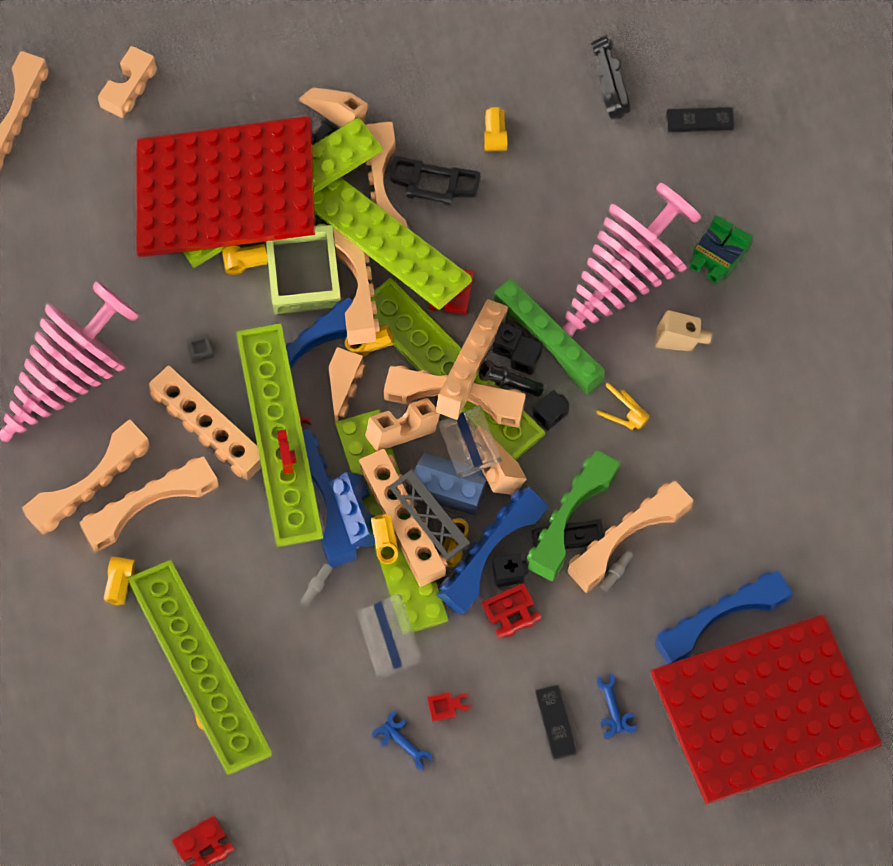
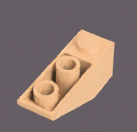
M313 87L299 98L301 102L341 128L358 117L363 123L365 121L368 104L352 93Z
M339 347L336 348L329 365L335 422L340 421L341 417L345 418L349 408L347 402L350 397H354L357 390L356 381L358 377L362 378L366 365H363L362 355Z
M479 427L473 435L483 462L479 466L494 493L512 495L517 489L522 487L527 479L518 462L482 427Z

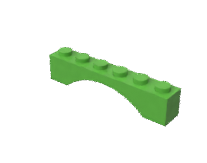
M511 278L494 291V301L508 306L507 317L523 326L543 343L566 371L569 378L586 395L603 382L605 370Z
M595 450L592 457L587 456L582 466L584 468L582 474H576L571 484L573 486L571 492L566 491L560 502L562 507L559 511L555 510L549 520L551 523L549 528L542 530L538 538L540 541L537 548L534 546L531 548L527 556L529 570L552 582L554 581L565 561L564 528L569 518L586 500L596 494L608 491L618 474L621 462L598 450Z

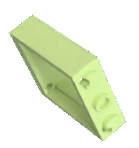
M316 225L315 235L266 241L274 314L332 309L337 302L341 301L332 225ZM327 239L333 291L279 296L274 245Z

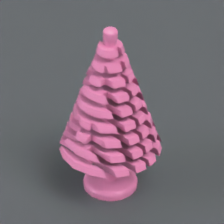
M660 182L656 187V192L667 203V206L647 229L621 208L611 204L609 213L624 228L607 217L603 224L620 243L603 231H600L598 239L620 259V262L600 246L594 245L593 253L612 271L609 272L594 259L589 258L587 265L603 281L600 283L586 271L583 272L581 278L595 292L591 294L578 284L576 291L586 302L581 304L573 298L571 305L578 312L573 315L568 311L565 318L569 322L562 327L570 337L574 335L573 333L577 329L582 332L588 328L582 323L585 319H588L593 324L600 321L592 313L594 309L606 317L613 314L601 302L603 298L619 310L625 307L610 292L612 289L630 302L638 299L622 284L621 278L643 295L650 292L646 285L629 271L630 268L656 288L662 285V282L642 262L667 280L675 276L661 260L680 273L687 269L685 264L657 237L677 214L682 215L692 223L698 222L701 216L690 204L665 184Z
M99 281L94 283L93 290L105 303L85 328L55 306L47 304L45 312L55 323L42 317L40 326L53 339L37 331L34 338L47 352L36 345H31L29 352L42 366L29 358H26L24 364L26 369L41 383L25 372H21L19 379L32 394L16 385L14 393L24 404L21 405L16 400H11L10 409L16 414L14 417L11 414H5L3 420L7 425L0 430V439L2 441L9 442L16 431L23 433L28 430L22 424L24 421L32 426L40 422L31 413L32 411H35L44 418L52 415L49 409L40 402L41 400L56 410L65 407L50 390L67 402L72 403L77 397L63 383L79 394L84 395L90 390L78 377L93 387L102 384L101 380L90 369L105 379H110L114 376L102 361L120 372L127 368L95 336L115 312H119L131 321H135L139 314Z

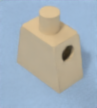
M667 310L657 326L655 347L692 351L697 343L709 344L712 332L701 329L700 318Z

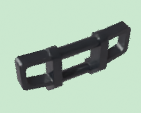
M400 156L394 157L390 171L391 182L408 188L407 198L414 199L416 197L443 202L446 206H451L454 197H476L481 179L479 171L453 167V169L424 164L423 161ZM397 165L414 167L411 181L395 175ZM421 172L450 177L446 194L418 189ZM459 176L476 179L474 188L472 190H456Z

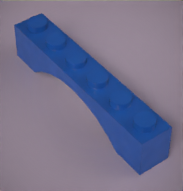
M349 297L344 301L337 302L331 312L320 316L316 320L315 325L310 329L303 330L299 334L298 339L293 343L286 344L290 370L304 354L314 347L329 341L347 338L345 312L353 302Z
M308 428L302 430L312 482L319 489L327 509V522L322 539V548L328 564L333 568L356 560V551L359 550V546L351 545L329 482L333 481L331 475L327 476L325 469L328 466L324 455L319 456L317 451L320 448L316 435H311Z
M530 487L517 489L511 495V502L507 507L504 506L498 511L496 521L493 524H489L483 530V537L480 541L475 542L469 548V555L465 560L462 559L456 564L453 575L450 578H446L439 586L441 590L437 596L456 614L466 613L478 598L482 570L487 557L496 544L512 531L526 525L536 524L548 509L549 505Z
M779 570L772 573L770 571L763 573L755 583L751 584L748 582L738 589L739 592L733 595L730 593L726 594L714 606L707 605L698 611V615L692 618L687 616L680 620L675 628L670 629L668 627L659 632L655 645L666 663L670 664L689 658L700 636L719 619L745 610L771 612L790 601L793 592Z

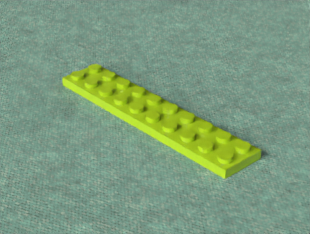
M359 117L312 145L314 194L383 151L379 142ZM226 247L182 253L194 269L220 253Z
M342 178L337 179L314 194L315 215L328 225H332L358 248L438 310L472 282V278L468 273Z
M390 277L374 290V297H370L371 301H376L377 314L373 315V319L378 318L379 327L385 325L390 327L394 338L393 346L418 371H428L436 376L449 375L462 348ZM478 371L474 382L485 386L488 384L495 385V382L489 380L482 381L479 378ZM466 401L461 411L476 429L482 427L515 460L520 458L545 436V431L524 410L520 428L496 423L488 413L469 401Z
M282 324L236 331L276 547L323 539ZM285 429L289 449L295 450L297 464H292L293 473L284 474L277 436V431Z
M379 409L335 422L351 473L363 475L359 468V459L377 452L365 437L369 418L380 414ZM392 447L385 449L387 455L391 454L396 462ZM397 465V467H395V470H396L397 474L399 475V474H400V471H399V468H398V465ZM387 474L378 476L380 480H387L390 477ZM366 482L370 496L362 501L363 505L370 514L375 516L381 515L382 512ZM394 494L388 496L391 500L398 499ZM402 513L398 517L401 520H407L410 518V515ZM412 533L408 537L412 540H417L421 536L417 533ZM385 546L381 549L385 555H392L394 553V549L390 546ZM400 547L398 557L393 563L385 564L379 560L403 635L448 622L443 602L437 596L439 590L436 581L420 587ZM422 553L418 556L421 560H428L427 553Z
M168 560L128 577L129 585L227 776L272 756V751L173 562Z

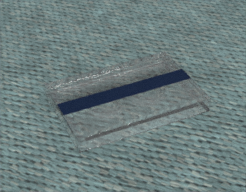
M481 405L460 413L457 420L449 417L438 422L458 478L502 462Z
M400 594L356 611L378 678L422 661Z

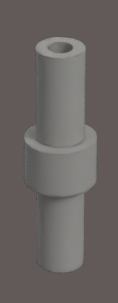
M625 550L618 562L613 563L608 570L609 574L600 586L603 591L608 592L614 582L622 577L625 572L624 568L633 557L630 551Z
M324 564L318 575L312 578L308 584L309 589L300 601L302 605L308 607L315 595L321 592L325 586L324 581L333 569L330 565Z

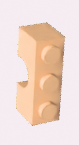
M133 46L129 48L120 62L122 73L129 76L130 79L125 83H115L108 80L98 96L100 108L121 118H124L126 113L133 109L135 99L144 92L146 82L155 75L157 70L154 56Z
M429 398L410 403L406 413L397 420L390 411L371 416L365 437L376 451L387 449L434 433L440 413L436 412V407Z

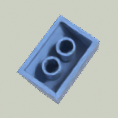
M424 452L416 465L414 473L440 505L476 515L488 483L482 470Z

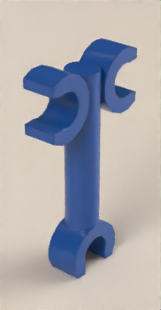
M613 673L609 674L610 683L608 684L602 682L601 676L597 678V686L604 690L612 720L606 718L600 722L601 726L608 725L611 727V731L605 732L603 735L606 739L613 737L615 732L621 733L625 731L633 733L637 730V725L628 726L626 724L627 720L634 718L633 713H627L621 718L613 690L615 684Z
M391 712L388 721L382 727L376 728L372 732V737L376 738L377 735L383 734L385 739L381 742L382 747L389 743L391 737L415 759L416 767L423 771L424 766L419 762L420 759L427 758L431 762L433 760L432 755L427 751L417 749L398 731L405 727L406 720L403 719L398 724L394 723L393 719L397 716V712Z

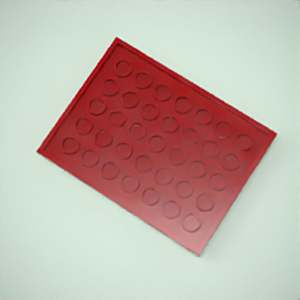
M310 116L137 139L136 253L139 258L315 235L312 120Z
M824 614L652 669L650 672L706 805L879 747L882 744Z

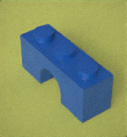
M345 472L329 482L351 545L370 547L375 544L371 518L375 517V515L370 514L362 502L370 496L363 475Z

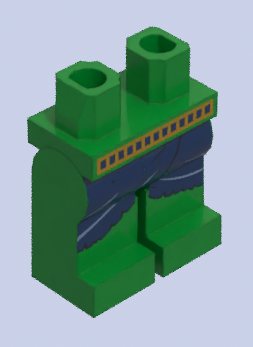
M718 215L715 216L711 226L695 246L689 265L691 270L698 273L703 266L709 269L707 278L714 284H717L722 278L727 279L730 272L749 250L753 240L752 235L737 226L733 230L734 224Z

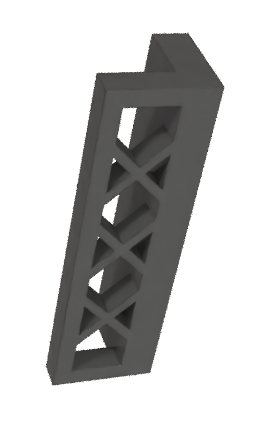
M412 469L389 486L390 490L447 561L460 551L464 552L470 547V542ZM406 481L412 488V496L401 495L396 488ZM405 499L411 500V505ZM414 500L422 501L427 507L426 514H418L413 510ZM420 518H426L425 524ZM429 519H437L442 526L441 533L431 532L428 529ZM435 536H440V543ZM443 537L452 538L457 547L447 553L442 546Z

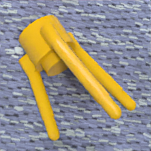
M607 383L606 387L631 409L626 416L629 421L597 410L596 413L626 426L631 431L635 427L641 430L649 420L650 415L624 389L620 393L611 384Z

